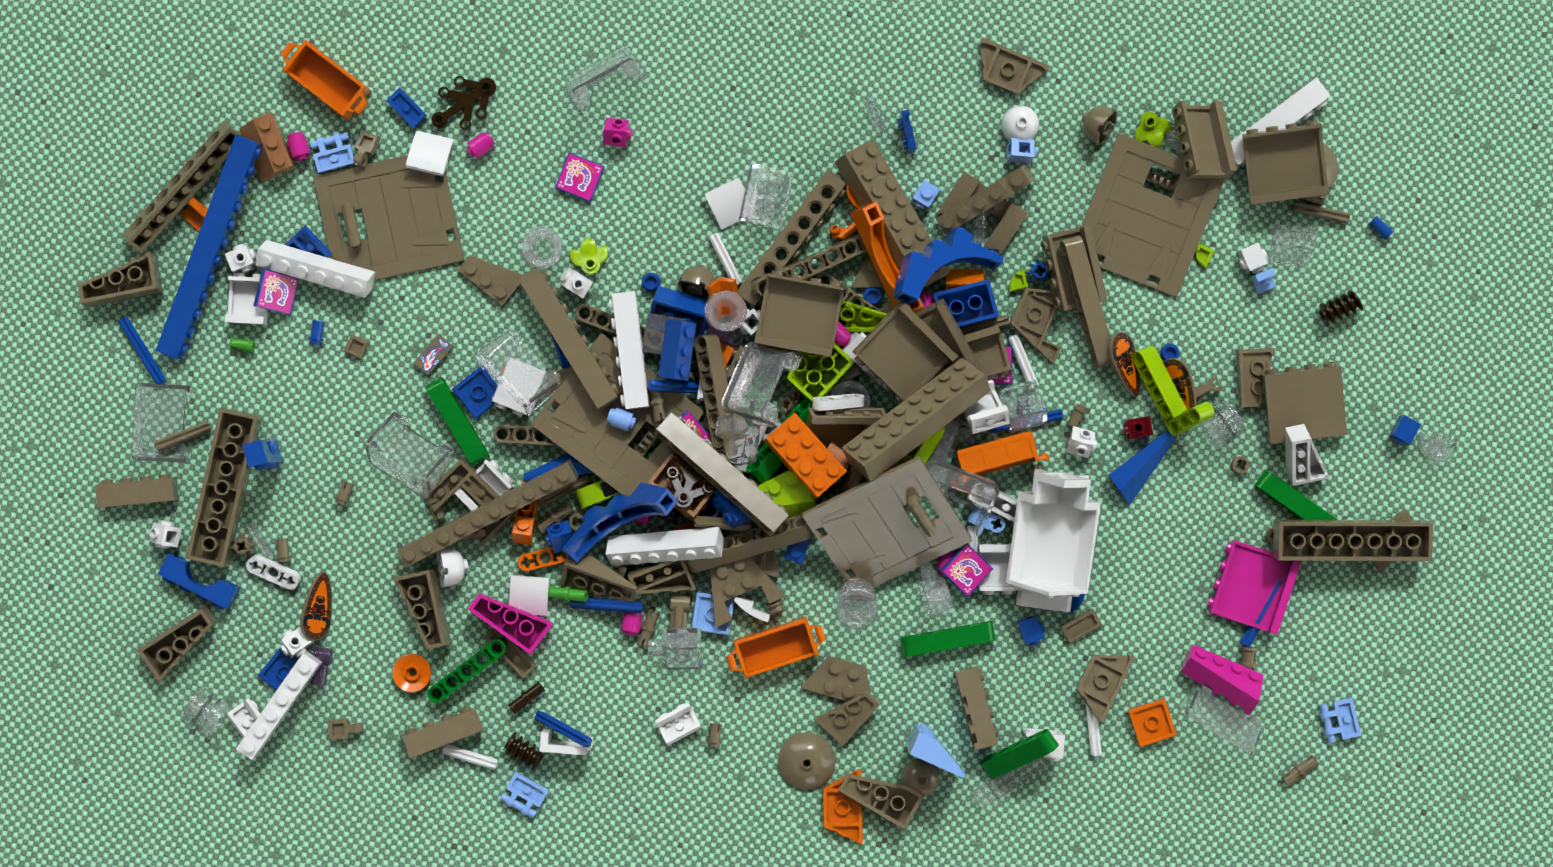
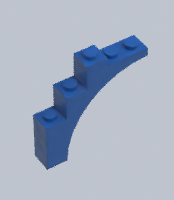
M956 227L947 234L946 242L934 239L926 244L924 254L912 251L904 256L893 298L908 305L917 301L929 277L943 266L954 263H971L993 270L1003 264L1004 257L996 251L982 247L977 242H972L973 234L967 232L964 228Z
M641 482L630 497L617 493L606 508L592 505L582 517L584 522L564 545L562 550L573 562L577 563L590 548L613 530L641 517L651 515L667 516L678 500L667 488Z

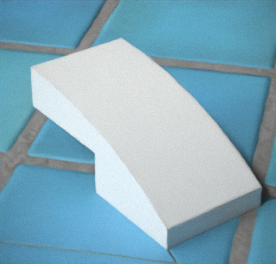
M740 596L735 597L734 601L748 614L762 621H769V613L752 608L753 600Z

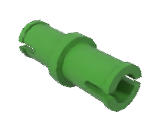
M550 586L548 598L564 599L565 602L572 600L586 603L588 591L572 589L571 587L560 588Z

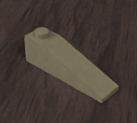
M585 553L577 563L568 557L564 563L561 588L571 587L577 590H587L588 594L594 595L595 598L601 599L602 596H606L612 600L634 603L637 587L593 556Z
M847 774L838 790L904 831L924 798L923 795L908 786Z

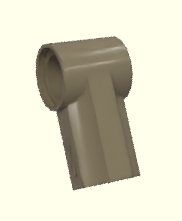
M671 595L669 632L686 633L691 596Z

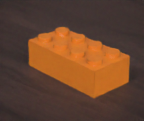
M796 413L792 414L764 440L815 499L847 472Z

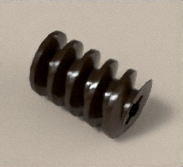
M1350 290L1347 292V295L1343 293L1340 295V298L1334 297L1333 301H1326V305L1321 303L1319 305V312L1326 327H1329V320L1333 324L1336 323V317L1342 321V314L1349 318V311H1352L1355 315L1357 314V307L1363 311V305L1359 297Z
M514 732L503 748H506L505 755H509L512 752L513 760L519 756L518 763H522L525 760V767L527 768L532 764L531 770L534 772L544 755H542V752H539L540 749L535 751L536 744L528 747L529 740L522 743L523 736L515 739L516 732Z

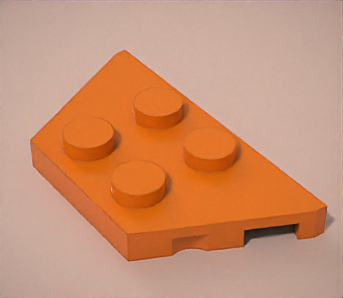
M857 769L849 774L861 776V769ZM844 776L823 787L824 827L859 844H863L862 805L838 791L846 778Z

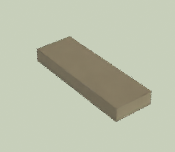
M496 629L490 631L484 637L487 642L490 643L497 637L504 638L508 643V649L502 655V658L522 679L526 678L537 667V664L522 648ZM494 643V649L501 652V644Z

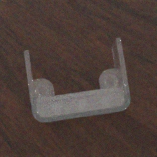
M954 418L945 425V432L925 465L946 498L970 507L971 503L954 497L956 485L952 484L951 479L945 476L959 441L971 444L977 439L979 433L972 434L967 422ZM988 430L979 432L994 439L998 438V434Z
M936 459L928 461L925 465L936 482L971 494L973 504L982 508L975 523L976 536L980 537L999 495L998 484L994 480Z
M1192 683L1177 710L1252 755L1264 728L1261 725L1262 721L1253 715L1249 718L1211 694L1213 691L1202 685L1200 688Z

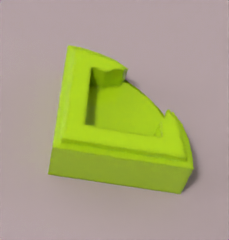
M1199 243L1195 251L1197 262L1206 268L1214 250Z
M1024 269L1017 272L1011 278L1009 292L1028 288Z

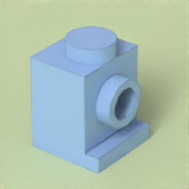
M1011 137L1007 144V163H1031L1033 158L1036 157L1037 148L1034 147V139L1020 140Z

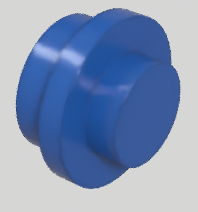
M647 273L642 278V286L648 292L657 291L658 286L661 285V280L655 273Z
M877 287L867 288L864 291L863 299L873 306L878 305L882 300V292Z
M1166 344L1160 350V357L1163 361L1169 358H1179V349L1174 344Z

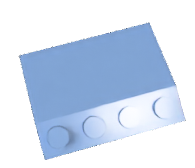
M920 723V725L915 724L906 743L909 754L964 778L965 773L960 764L933 733L931 727Z

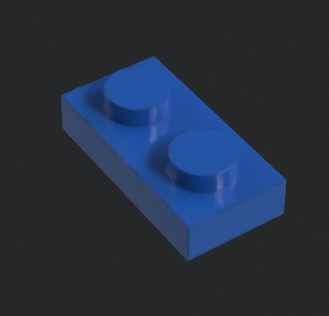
M400 87L386 100L414 129L428 116Z

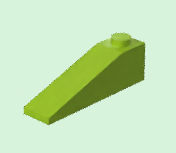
M842 300L838 321L849 332H871L887 314Z

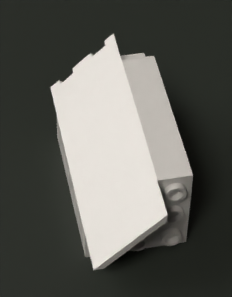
M1035 469L1032 491L1018 492L1006 583L1014 585L1013 588L1018 589L1016 605L1070 612L1072 597L1088 594L1101 502L1088 499L1091 484L1088 475H1071L1065 472H1048L1042 469Z

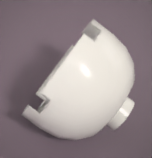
M1026 106L1010 108L1004 114L1001 121V131L1008 141H1010L1011 137L1020 140L1033 139L1039 130L1037 114Z
M441 549L437 551L436 561L439 562L437 570L441 586H453L461 582L465 571L468 570L467 559H463L461 553L455 549Z

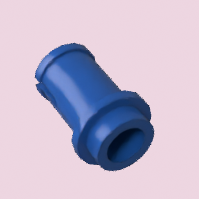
M1378 216L1369 223L1381 235L1380 238L1386 240L1393 233L1392 227H1388Z
M312 320L311 337L308 338L310 344L321 345L322 341H324L322 335L325 322Z

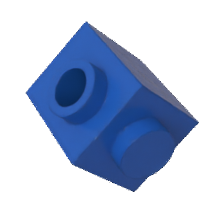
M1399 415L1389 436L1394 438L1392 441L1400 446L1404 444L1410 445L1421 424L1405 415Z
M568 520L546 527L548 535L545 536L548 547L552 546L554 553L562 551L564 545L573 536Z
M1036 615L1017 621L1025 644L1033 646L1041 643L1040 639L1044 638L1043 633H1046L1043 623L1038 621Z

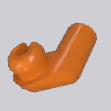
M851 223L846 228L833 225L829 229L830 235L834 239L845 240L858 231L854 223Z

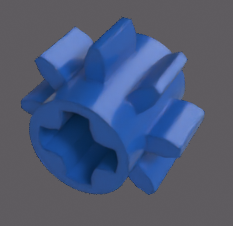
M1037 259L1035 266L1029 264V267L1032 269L1027 274L1032 275L1031 281L1038 279L1039 283H1042L1043 277L1049 279V276L1046 275L1049 271L1045 266V262L1040 264L1039 259ZM1037 266L1040 270L1044 271L1040 276L1034 272Z

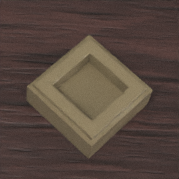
M351 334L344 352L362 360L370 342Z

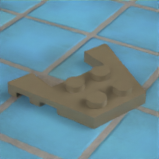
M1024 288L1009 324L1049 362L1055 363L1061 347L1044 340L1057 310L1054 305V291Z
M751 557L710 568L716 627L732 621L725 601L756 587L762 586L769 604L785 597L784 593Z

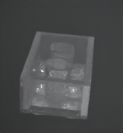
M750 164L738 221L769 229L782 230L794 173L761 164Z

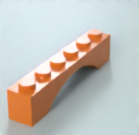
M876 201L850 212L890 303L894 308L900 302L893 298L900 270L888 248L884 227L885 219ZM920 296L912 304H906L913 312L924 307Z

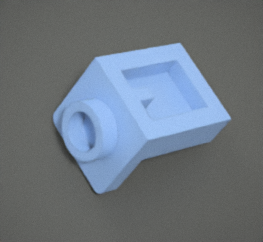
M923 180L912 198L915 201L914 205L921 210L924 208L928 210L940 189Z
M1273 268L1251 276L1258 294L1276 287L1272 277L1276 275Z

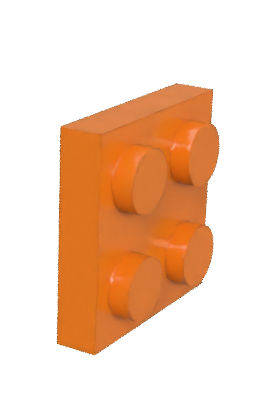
M1165 698L1128 709L1140 747L1177 735Z

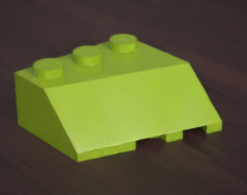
M834 343L832 357L799 351L787 379L812 402L814 397L827 396L856 364L854 360Z
M790 470L757 487L762 492H767L773 498L772 501L774 503L782 505L787 510L788 518L801 515L804 511L817 506L814 497Z

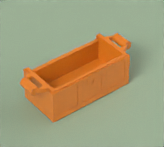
M307 40L301 45L289 42L280 53L286 62L282 71L346 120H349L354 113L360 115L368 105L365 98L371 90ZM296 46L298 48L288 61L286 58Z
M1031 431L962 448L954 452L961 477H952L951 483L957 485L961 481H966L976 476L1029 462L1047 461L1049 455L1042 453L1038 456Z
M807 616L734 639L735 650L726 658L730 671H743L746 679L786 664L819 655L817 647L823 641H826L822 625H809ZM812 628L815 629L819 641L818 643H815L811 631ZM736 653H737V655H738V658H739V661H740V664H741V667H742V668H739V669H738V667H737V664H736V661H735V658H734V655H733V654H736Z

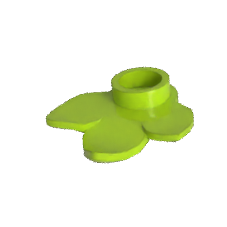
M1145 112L1141 115L1140 125L1135 130V139L1141 142L1147 140L1151 146L1159 148L1163 143V134L1172 133V126L1167 119L1158 117L1154 112ZM1152 118V123L1148 125L1147 120Z
M586 238L582 242L580 250L570 251V258L574 265L582 267L586 274L593 275L600 270L601 263L607 260L608 249L607 246L597 248L596 243L592 239ZM593 262L594 265L592 267H588V263Z

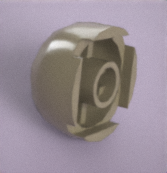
M1097 106L1089 112H1085L1081 120L1085 137L1097 145H1102L1113 131L1110 127L1112 123L1116 124L1117 111L1109 107Z
M704 265L693 266L684 270L677 285L684 293L687 290L693 293L692 296L709 300L708 285L714 282L716 278L708 267Z
M922 759L910 761L903 768L901 775L902 785L910 787L924 797L934 793L940 780L939 772L935 765Z

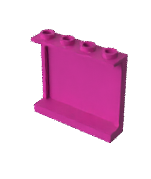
M1232 540L1231 543L1228 542L1225 553L1228 554L1226 561L1222 560L1219 571L1222 572L1220 579L1216 578L1213 590H1216L1214 598L1210 597L1207 608H1210L1209 613L1278 635L1301 561H1279L1273 558V552L1237 540ZM1278 580H1282L1259 625L1255 624Z

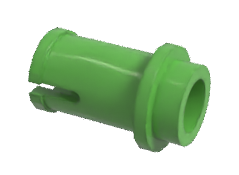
M231 337L229 347L231 350L246 351L249 354L255 350V341H252L251 338L245 340Z

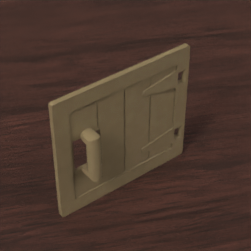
M1118 134L1081 227L1091 225L1097 254L1105 257L1103 263L1099 262L1100 267L1162 292L1177 296L1225 179L1187 178L1182 157L1123 134ZM1152 164H1155L1181 175L1177 181L1151 171L1150 168ZM1147 181L1173 191V195L1170 198L1147 189L1143 185ZM1150 274L1160 278L1158 284L1147 280Z
M408 155L370 163L365 168L356 166L313 176L328 248L332 252L330 255L331 259L374 271V280L464 261L465 258L446 171L441 176L443 182L436 183L434 174L406 168ZM358 209H362L368 238L363 240L359 236L354 213ZM340 213H343L349 243L345 244L338 217ZM453 229L455 241H449L447 230Z
M600 334L589 350L596 352L600 359L597 363L600 368L605 367L610 377L607 379L610 384L615 383L620 391L617 395L620 399L599 411L577 374L572 370L532 421L531 425L619 493L630 497L641 482L648 484L651 477L673 452L662 441L648 460L644 458V455L658 437L655 435V431L663 421L654 422L651 405L649 408L626 410L625 406H622L621 395L624 392L623 387L619 386L618 376L621 375V368H617L616 356H619V350L615 349L613 341ZM645 367L647 384L651 379L663 380ZM661 392L662 399H664L663 407L666 418L671 412L674 415L681 416L686 410H689L697 421L703 416L704 411L681 393ZM556 400V402H558L560 405L556 409V411L552 413L548 409ZM619 408L634 413V418H637L634 428L629 429L627 432L610 426V423L606 422L610 409ZM646 421L649 422L652 427L635 449L629 447V443Z
M919 456L880 474L871 482L868 480L802 513L803 519L855 595L862 594L972 541L970 534ZM926 496L938 515L931 520L920 505L919 498ZM904 505H908V508L919 523L918 526L914 524L903 507ZM823 527L826 533L821 535L818 528ZM850 568L855 573L851 576H849L846 572V570Z

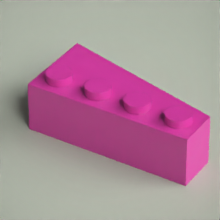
M480 592L476 594L467 606L469 611L530 655L553 625L547 619Z
M1192 645L1183 659L1181 672L1202 686L1206 684L1216 695L1222 694L1229 699L1230 704L1233 706L1239 705L1245 709L1244 713L1250 716L1259 703L1264 675Z

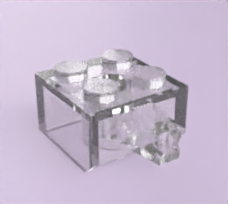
M1036 380L1003 388L999 391V399L1002 405H1006L1009 410L1010 424L1007 425L1010 433L1047 423V410Z
M931 562L920 565L922 579L919 580L920 584L917 586L922 597L925 596L926 602L923 603L926 614L931 615L934 619L956 612L946 580L936 574Z
M701 628L662 629V639L648 641V654L663 656L664 667L668 670L702 669Z

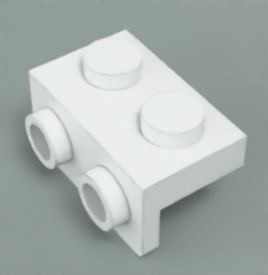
M247 698L228 712L226 716L242 738H244L260 713L257 704Z
M689 703L680 704L672 712L663 713L655 720L667 745L702 728Z

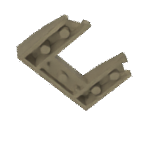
M964 171L937 214L946 213L987 187ZM1006 199L986 210L1000 219V222L983 247L986 249L999 250L998 254H1002L1028 215V212Z
M463 457L427 492V494L433 493L436 502L435 505H432L434 511L460 486L480 505L500 495L475 472L476 469ZM516 511L464 537L463 540L468 542L471 537L480 540V546H483Z

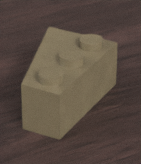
M685 560L648 563L628 571L630 583L637 587L636 594L696 590L695 582Z

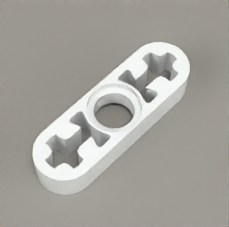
M864 395L822 396L814 397L812 400V409L818 411L864 406Z
M253 555L246 563V568L250 573L286 589H295L301 582V576L297 571L261 555ZM254 561H257V562H258V563H257V565H258L257 568L254 567V566H255ZM269 568H275L278 571V576H272L269 573ZM290 576L293 577V581H294L293 583H290V582H289V581H290V579H289Z

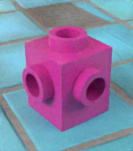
M606 118L603 145L626 147L627 140H631L632 128H629V120Z

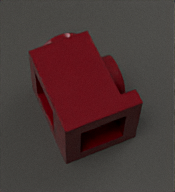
M1150 416L1124 420L1125 424L1122 425L1123 433L1128 439L1153 435ZM1137 424L1141 426L1139 432L1135 430V425Z

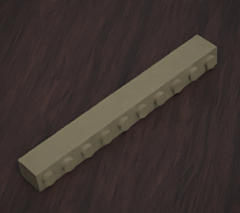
M569 459L401 546L397 552L405 567H408L571 483L579 475Z

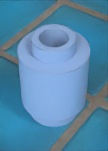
M611 408L606 422L610 423L612 427L628 432L629 429L634 428L637 418H634V413L619 408Z

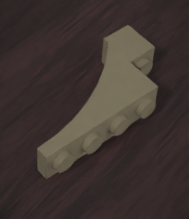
M1024 164L937 217L936 220L946 235L956 227H960L1035 181V178L1027 165Z

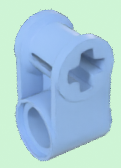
M977 504L974 505L967 520L978 527L995 533L1001 532L1005 528V520L1001 516ZM997 519H999L1001 527L993 529L994 525L991 524L992 520L996 521Z

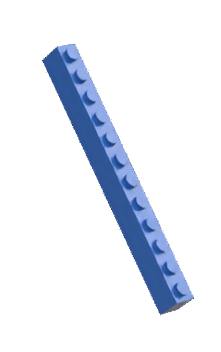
M235 135L155 351L175 359H181L183 356H186L189 346H187L189 338L192 339L195 333V322L200 319L202 314L201 306L207 301L209 292H207L208 287L215 280L214 271L222 261L220 255L222 250L228 245L229 239L227 237L229 231H232L235 226V215L241 210L242 196L246 195L248 191V180L255 173L256 167L254 164L256 159H259L262 154V143L241 135Z

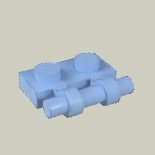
M348 132L334 133V136L320 137L316 141L310 142L312 149H320L319 153L313 154L319 174L356 164L353 161L354 153L351 144L343 146V141L350 139ZM336 143L337 148L326 149L327 145Z
M1350 697L1332 702L1333 710H1328L1327 703L1319 705L1321 710L1319 713L1320 718L1323 719L1325 726L1324 734L1327 736L1329 743L1336 741L1334 734L1340 733L1342 740L1361 736L1353 698ZM1336 716L1338 726H1332L1330 717Z
M516 771L506 787L507 790L512 792L511 796L503 793L500 800L505 802L508 807L511 808L512 806L521 811L522 815L534 818L537 811L531 809L532 804L540 807L549 789ZM517 796H520L527 800V803L524 805L515 799Z

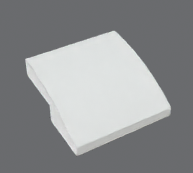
M416 131L407 158L406 168L443 176L454 145V139Z
M740 178L705 193V197L721 230L756 214Z
M511 575L509 605L534 615L547 616L550 578Z

